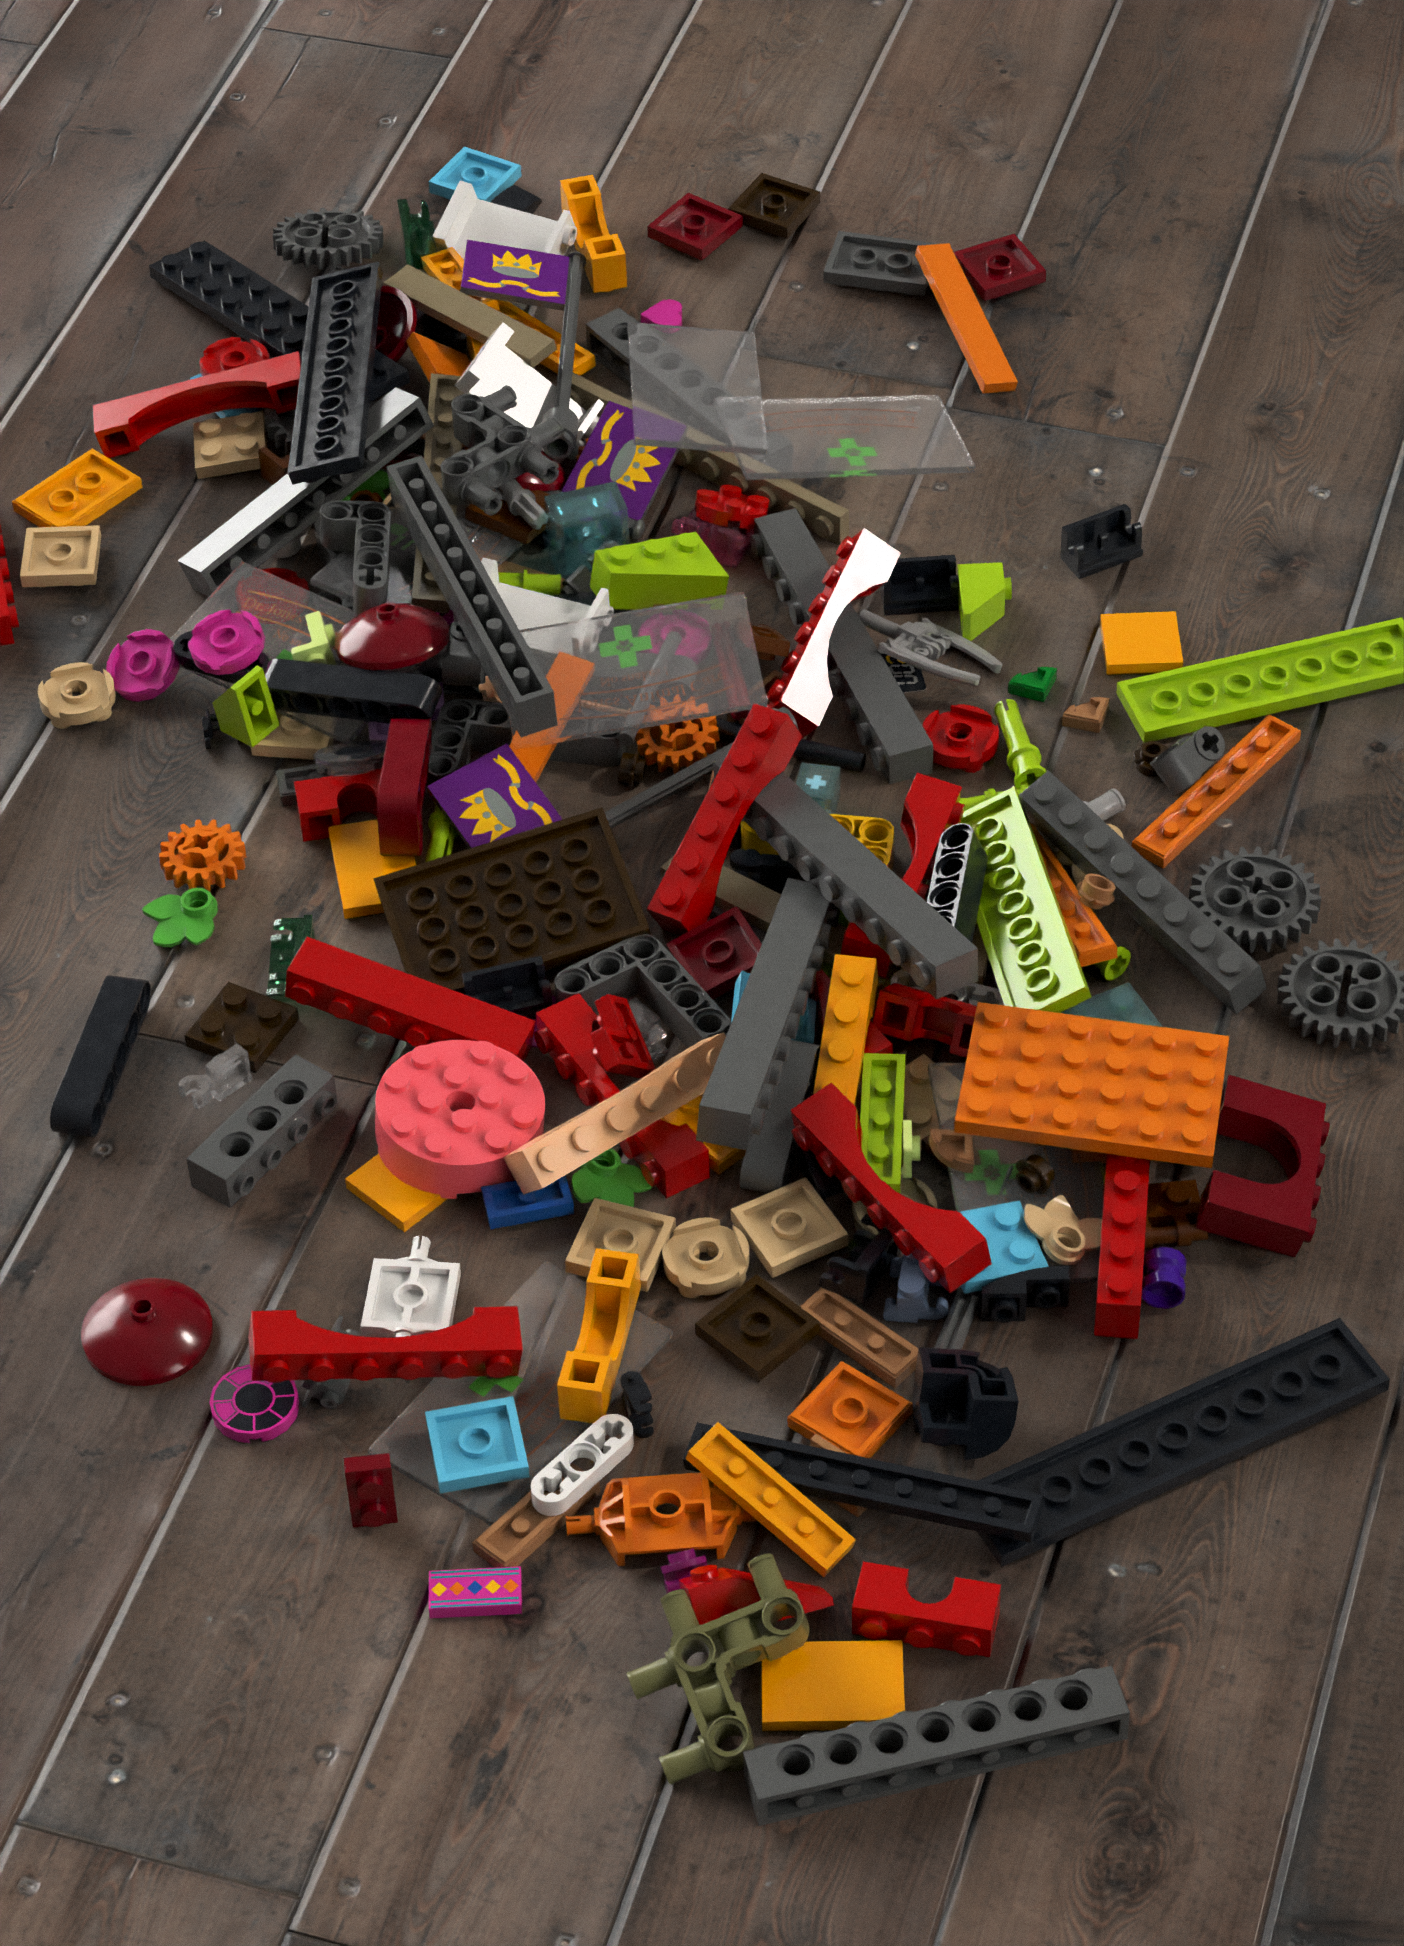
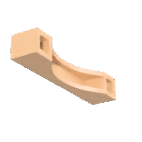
M724 1032L701 1040L615 1095L504 1156V1160L523 1195L543 1189L703 1094L726 1038Z

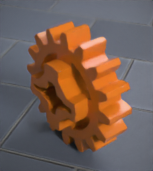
M680 696L675 697L673 704H668L664 699L660 700V708L681 704ZM696 702L647 713L648 717H645L635 737L637 750L640 752V756L645 755L646 765L650 766L657 762L659 772L665 771L667 767H672L674 774L680 771V767L686 766L687 768L696 761L707 757V753L712 754L716 752L715 742H719V730L716 716L709 715L708 706L705 704L696 708ZM650 706L649 711H651V710H656V709H655L654 707Z
M200 819L196 820L195 826L190 828L183 823L180 825L181 832L179 834L170 831L168 833L169 842H161L160 844L161 853H159L161 870H164L166 880H174L176 888L188 884L189 889L203 886L204 889L210 892L211 885L217 884L220 888L226 887V878L237 880V870L245 869L244 859L247 857L245 844L241 840V833L239 831L232 832L231 825L228 823L221 828L217 827V822L214 819L208 825H202Z

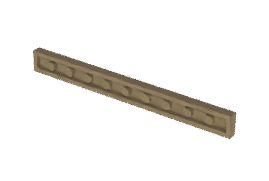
M431 373L428 414L434 426L426 432L424 460L443 493L440 465L446 458L461 451L462 443L454 437L451 402L454 398L464 393L455 387L461 376ZM449 504L456 516L457 505ZM416 546L411 604L428 608L434 612L449 613V604Z
M572 373L570 398L586 411L598 399L601 400L604 405L596 415L599 418L608 401H612L681 427ZM687 430L688 434L673 461L676 464L720 486H738L742 489L741 494L764 496L769 499L768 510L774 513L796 508L809 531L837 545H840L849 536L848 509Z

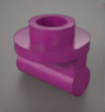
M694 1548L667 1555L669 1564L661 1567L666 1593L679 1590V1579L690 1577L691 1570L707 1565L706 1556L696 1557Z

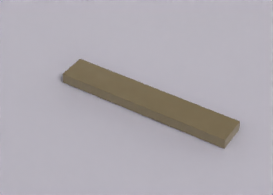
M408 264L383 282L384 286L395 287L404 292L416 309L483 344L502 323H505L514 331L505 346L532 368L557 350L554 339Z
M673 857L660 867L661 878L664 877ZM723 865L714 905L725 911L737 906L748 923L767 932L781 894ZM838 923L836 928L832 927L829 948L824 949L823 961L832 966L835 954H841L843 938L847 930L846 927Z

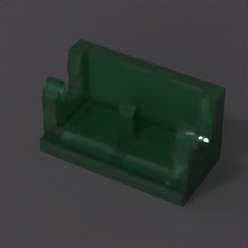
M398 199L400 233L406 265L408 264L416 269H423L421 257L438 252L432 237L435 229L433 221H430L428 204L425 200H421V212L411 214L407 199Z
M304 915V918H281L273 922V930L281 931L286 929L293 933L271 936L266 996L281 1002H296L285 997L287 969L306 937L316 939L312 915Z

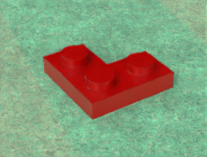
M606 994L594 1001L599 1012L597 1021L600 1028L590 1035L595 1045L593 1053L598 1064L607 1072L636 1078H643L656 1069L627 998Z

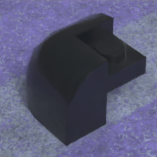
M919 1347L913 1389L914 1431L920 1433L922 1443H932L937 1446L959 1444L962 1447L964 1460L983 1458L998 1451L1011 1436L1015 1426L1019 1403L1014 1379L1008 1367L998 1369L991 1364L980 1361V1352Z

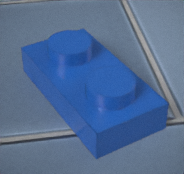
M566 1175L543 1189L524 1195L516 1180L481 1187L482 1200L490 1230L574 1214L573 1199Z

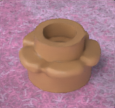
M1093 873L1087 874L1083 882H1079L1076 886L1081 897L1080 901L1092 909H1102L1103 906H1109L1115 900L1113 895L1115 885L1104 876Z

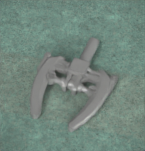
M863 609L859 614V618L864 626L890 637L887 638L886 643H879L878 652L881 654H887L942 678L978 686L981 678L979 675L933 661L944 655L946 649H949L951 645L975 658L994 673L1001 672L1003 664L990 653L968 639L932 623L928 618H922L921 622H915L914 624L908 621L900 626L866 609Z

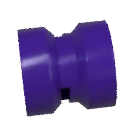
M1159 1247L1148 1251L1144 1255L1143 1274L1145 1278L1142 1281V1298L1148 1305L1168 1309L1174 1308L1184 1301L1186 1284L1183 1278L1186 1276L1187 1265L1184 1254L1173 1248Z

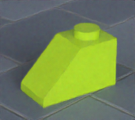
M1002 562L957 564L962 637L969 641L975 639L1005 615V600L1012 599L1011 577L1004 578Z
M258 665L212 702L221 731L252 748L280 726L263 668Z

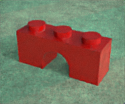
M382 768L294 781L303 842L329 838L328 827L341 825L342 820L353 812H370L377 817V794Z
M893 983L879 992L873 1024L883 1034L907 1041L915 1038H926L950 1045L949 1053L967 1058L977 1006L944 996L935 999L929 992Z
M863 1561L852 1604V1634L862 1635L871 1640H902L903 1643H909L914 1647H932L956 1651L964 1656H991L1000 1613L1001 1584L955 1577L952 1591L948 1597L940 1602L928 1604L915 1600L908 1593L909 1569Z

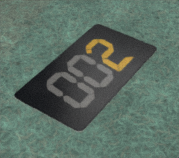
M881 654L903 693L926 690L921 669L887 654Z

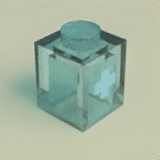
M802 762L796 784L826 812L835 814L840 799V767Z

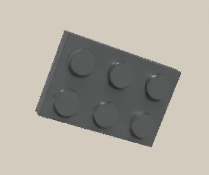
M838 231L824 269V283L837 284L843 287L867 288L874 291L883 290L904 293L906 295L925 296L929 283L915 257L917 246L938 243Z

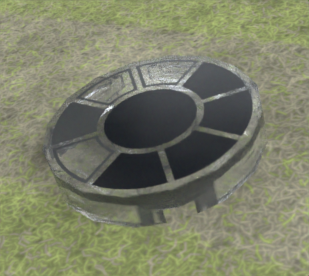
M355 740L324 747L313 755L315 769L320 774L325 772L324 769H327L328 774L333 776H351L368 773L370 770H374V763L381 761V766L383 765L387 742L381 740Z

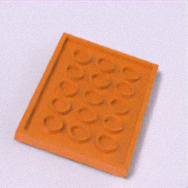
M978 1002L955 1116L954 1132L1212 1168L1229 1036Z

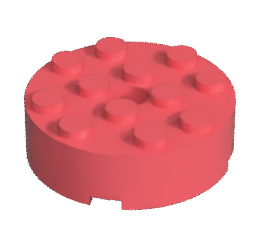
M448 1040L417 1046L396 1060L387 1069L376 1091L375 1137L378 1153L384 1165L404 1183L425 1192L440 1194L441 1198L457 1199V1194L481 1192V1187L515 1181L504 1160V1156L544 1134L545 1095L539 1079L532 1069L520 1058L487 1041Z

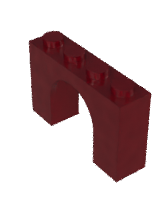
M1228 1075L1222 1089L1217 1134L1265 1149L1283 1166L1288 1180L1277 1184H1263L1213 1170L1201 1194L1196 1228L1296 1257L1303 1242H1311L1317 1219L1311 1217V1211L1315 1210L1321 1193V1186L1316 1185L1315 1182L1316 1178H1319L1326 1157L1324 1153H1320V1146L1323 1147L1330 1128V1123L1324 1121L1326 1103Z

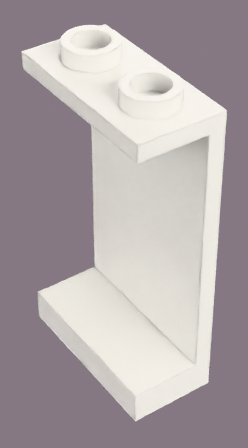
M459 181L432 237L438 251L453 247L463 260L467 240L564 256L568 247L572 246L576 240L577 227L574 224L571 212L568 210H563L559 220L555 221L480 200L477 198L471 183Z
M502 323L484 343L455 384V387L464 394H475L483 397L498 391L505 385L512 387L516 392L518 404L516 407L505 411V413L524 426L532 428L542 423L545 412L554 407L556 386L505 346L514 331L505 323ZM570 398L569 409L578 417L577 444L574 451L568 456L570 460L578 454L579 446H584L585 443L580 440L583 434L589 436L600 419L596 415L604 403L599 399L586 411ZM565 458L555 460L560 464Z
M482 558L481 562L533 655L556 660L559 652L585 661L589 654L595 653L601 632L604 628H609L613 619L614 609L610 606L608 589L601 588L594 602L589 606L500 583L497 561Z

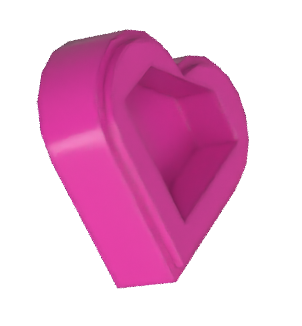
M667 299L660 301L640 314L641 324L663 337H674L682 331V305L676 300Z

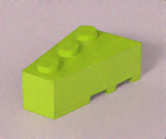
M697 532L596 550L590 588L596 596L601 588L608 589L609 602L613 609L653 610V604L675 605L676 611H688L689 605L710 606L711 612H723L729 575Z

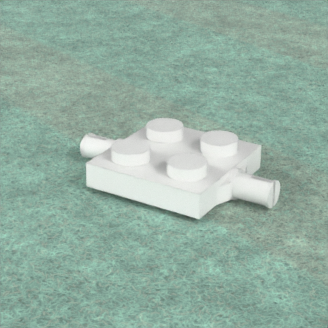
M420 1236L413 1238L409 1257L400 1259L374 1258L361 1322L362 1336L405 1337L429 1333L452 1326L461 1277L460 1263L437 1262L427 1258L431 1242L425 1236H422L421 1245Z

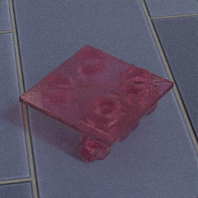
M694 506L688 517H682L681 520L676 518L673 521L672 533L680 535L682 533L697 532L720 565L736 568L751 545L750 535L754 534V528H739L740 521H728L727 527L706 522L696 516Z

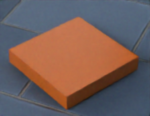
M412 332L406 341L429 382L431 373L462 376L471 363L466 354L418 333Z
M840 1361L787 1417V1422L790 1429L809 1440L817 1434L847 1454L871 1458L913 1413V1403L850 1365Z

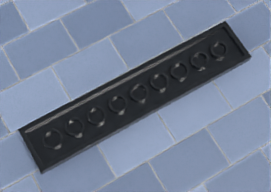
M205 240L195 242L189 248L175 254L166 255L161 260L149 265L151 278L250 342V339L260 342L267 348L269 355L273 358L299 351L302 359L309 306ZM376 349L370 401L389 393L395 387L399 388L410 383L409 370Z
M379 261L312 278L288 465V475L292 485L302 482L313 483L323 477L336 474H350L357 469L363 468L383 278Z
M1338 1318L977 1480L1042 1494L1045 1503L1032 1543L982 1532L977 1533L1001 1567L1379 1395L1388 1390L1390 1379L1341 1318Z

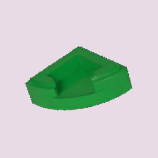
M1037 667L1035 672L1024 675L1022 673L1016 674L1008 683V693L1044 702L1057 678V668Z

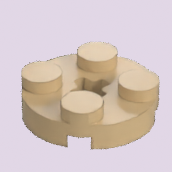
M70 663L57 667L50 672L51 678L45 684H43L42 680L38 686V698L43 714L51 719L54 727L60 729L68 728L71 725H82L93 721L101 722L107 720L112 714L111 707L116 700L114 681L110 673L104 669L103 673L93 669V664ZM80 692L81 695L73 696V693Z
M705 1217L686 1221L673 1230V1237L667 1243L665 1241L663 1246V1268L667 1278L678 1287L681 1295L687 1298H697L700 1295H716L741 1287L745 1283L746 1272L750 1262L749 1244L740 1229L732 1225L733 1230L728 1227L721 1226L719 1219ZM707 1252L710 1257L716 1256L709 1261L699 1260L700 1253Z

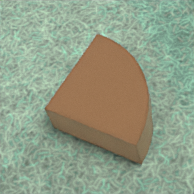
M1093 697L1090 698V702L1076 707L1075 704L1071 705L1063 714L1062 726L1100 733L1109 710L1110 698Z
M930 1129L928 1139L934 1155L942 1163L954 1170L972 1173L974 1167L973 1135L955 1133L954 1130Z

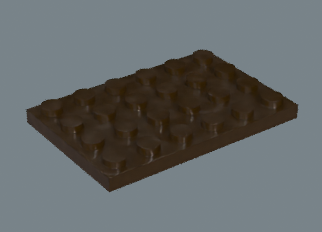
M603 807L373 878L404 972L464 994L463 973L542 956L545 971L588 958L627 938L643 934L651 935L650 928Z

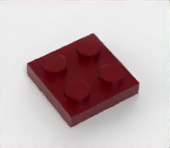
M687 193L647 226L648 237L699 260H704L743 227V217L740 214Z
M1015 234L954 252L968 282L984 301L1046 282V270Z
M737 906L666 943L668 951L713 1000L735 988V982L741 970L751 974L762 945Z

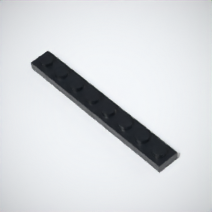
M697 1422L682 1459L686 1470L700 1472L686 1460L687 1453L713 1427L712 1425ZM727 1429L803 1495L1029 1543L1033 1541L1045 1506L1042 1494Z

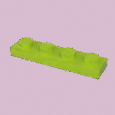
M864 1053L860 1123L863 1131L862 1152L867 1163L878 1177L893 1190L900 1193L906 1054Z

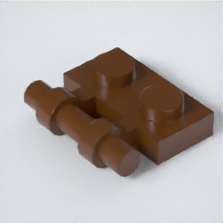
M1196 1179L1148 1184L1144 1250L1153 1249V1245L1176 1243L1177 1247L1191 1246L1192 1241L1208 1240V1232L1196 1228L1200 1204Z

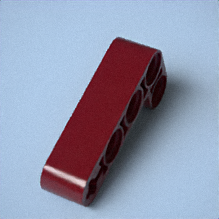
M392 718L390 721L377 794V822L381 855H422V804L432 750L431 719Z

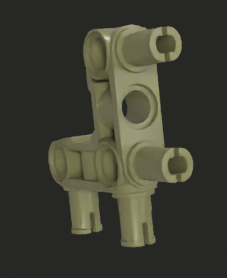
M770 1553L757 1556L748 1562V1568L761 1600L703 1625H699L694 1609L684 1589L665 1594L660 1599L673 1634L670 1640V1647L668 1651L664 1652L666 1657L626 1672L637 1700L676 1683L678 1688L683 1686L701 1732V1735L697 1736L699 1741L659 1757L670 1785L709 1768L711 1772L716 1771L717 1773L723 1770L732 1772L743 1770V1751L754 1749L755 1744L752 1730L741 1702H735L729 1687L732 1683L731 1678L736 1676L737 1670L766 1658L771 1662L803 1646L808 1639L810 1632L809 1624L798 1595L793 1590L787 1589L775 1559ZM792 1616L797 1618L794 1626L789 1629L779 1630L775 1628V1624L782 1617ZM697 1652L709 1654L705 1663L699 1666H689L687 1664L690 1656ZM730 1736L743 1738L740 1746L733 1751H723L720 1749L724 1739Z

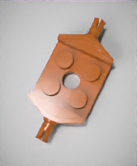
M699 1472L612 1479L605 1487L599 1507L594 1508V1515L566 1516L567 1536L594 1532L596 1535H600L602 1543L618 1566H625V1555L685 1551L693 1548L694 1550L716 1549L717 1559H724L736 1534L737 1525H742V1522H756L757 1520L703 1473ZM670 1503L676 1505L679 1509L673 1514L666 1515L657 1512L656 1508L662 1504Z

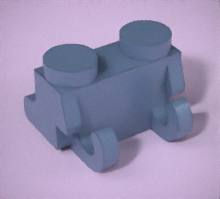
M903 1254L901 1258L895 1257L891 1259L889 1275L894 1278L900 1276L898 1280L897 1304L893 1298L885 1300L884 1319L886 1321L918 1323V1319H943L948 1313V1302L940 1297L937 1299L936 1308L929 1307L928 1304L929 1287L942 1285L938 1281L932 1283L926 1278L920 1269L919 1261L912 1254L909 1256Z

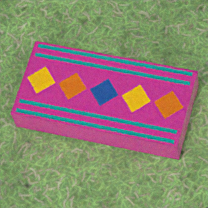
M521 1566L429 1571V1617L450 1618L522 1614Z

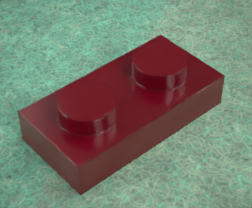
M390 1453L344 1458L345 1478L353 1528L363 1526L378 1527L383 1524L398 1523Z

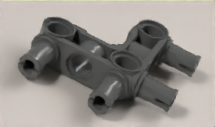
M508 385L485 397L475 394H462L454 398L451 402L454 437L470 449L457 452L442 461L440 465L443 494L447 502L451 505L471 503L483 510L485 514L492 516L502 506V501L500 500L502 496L493 491L501 485L525 472L533 474L544 484L554 482L559 475V470L557 469L559 465L544 456L541 450L555 440L564 437L563 423L556 416H551L548 420L529 428L506 414L505 411L516 407L518 404L516 392Z

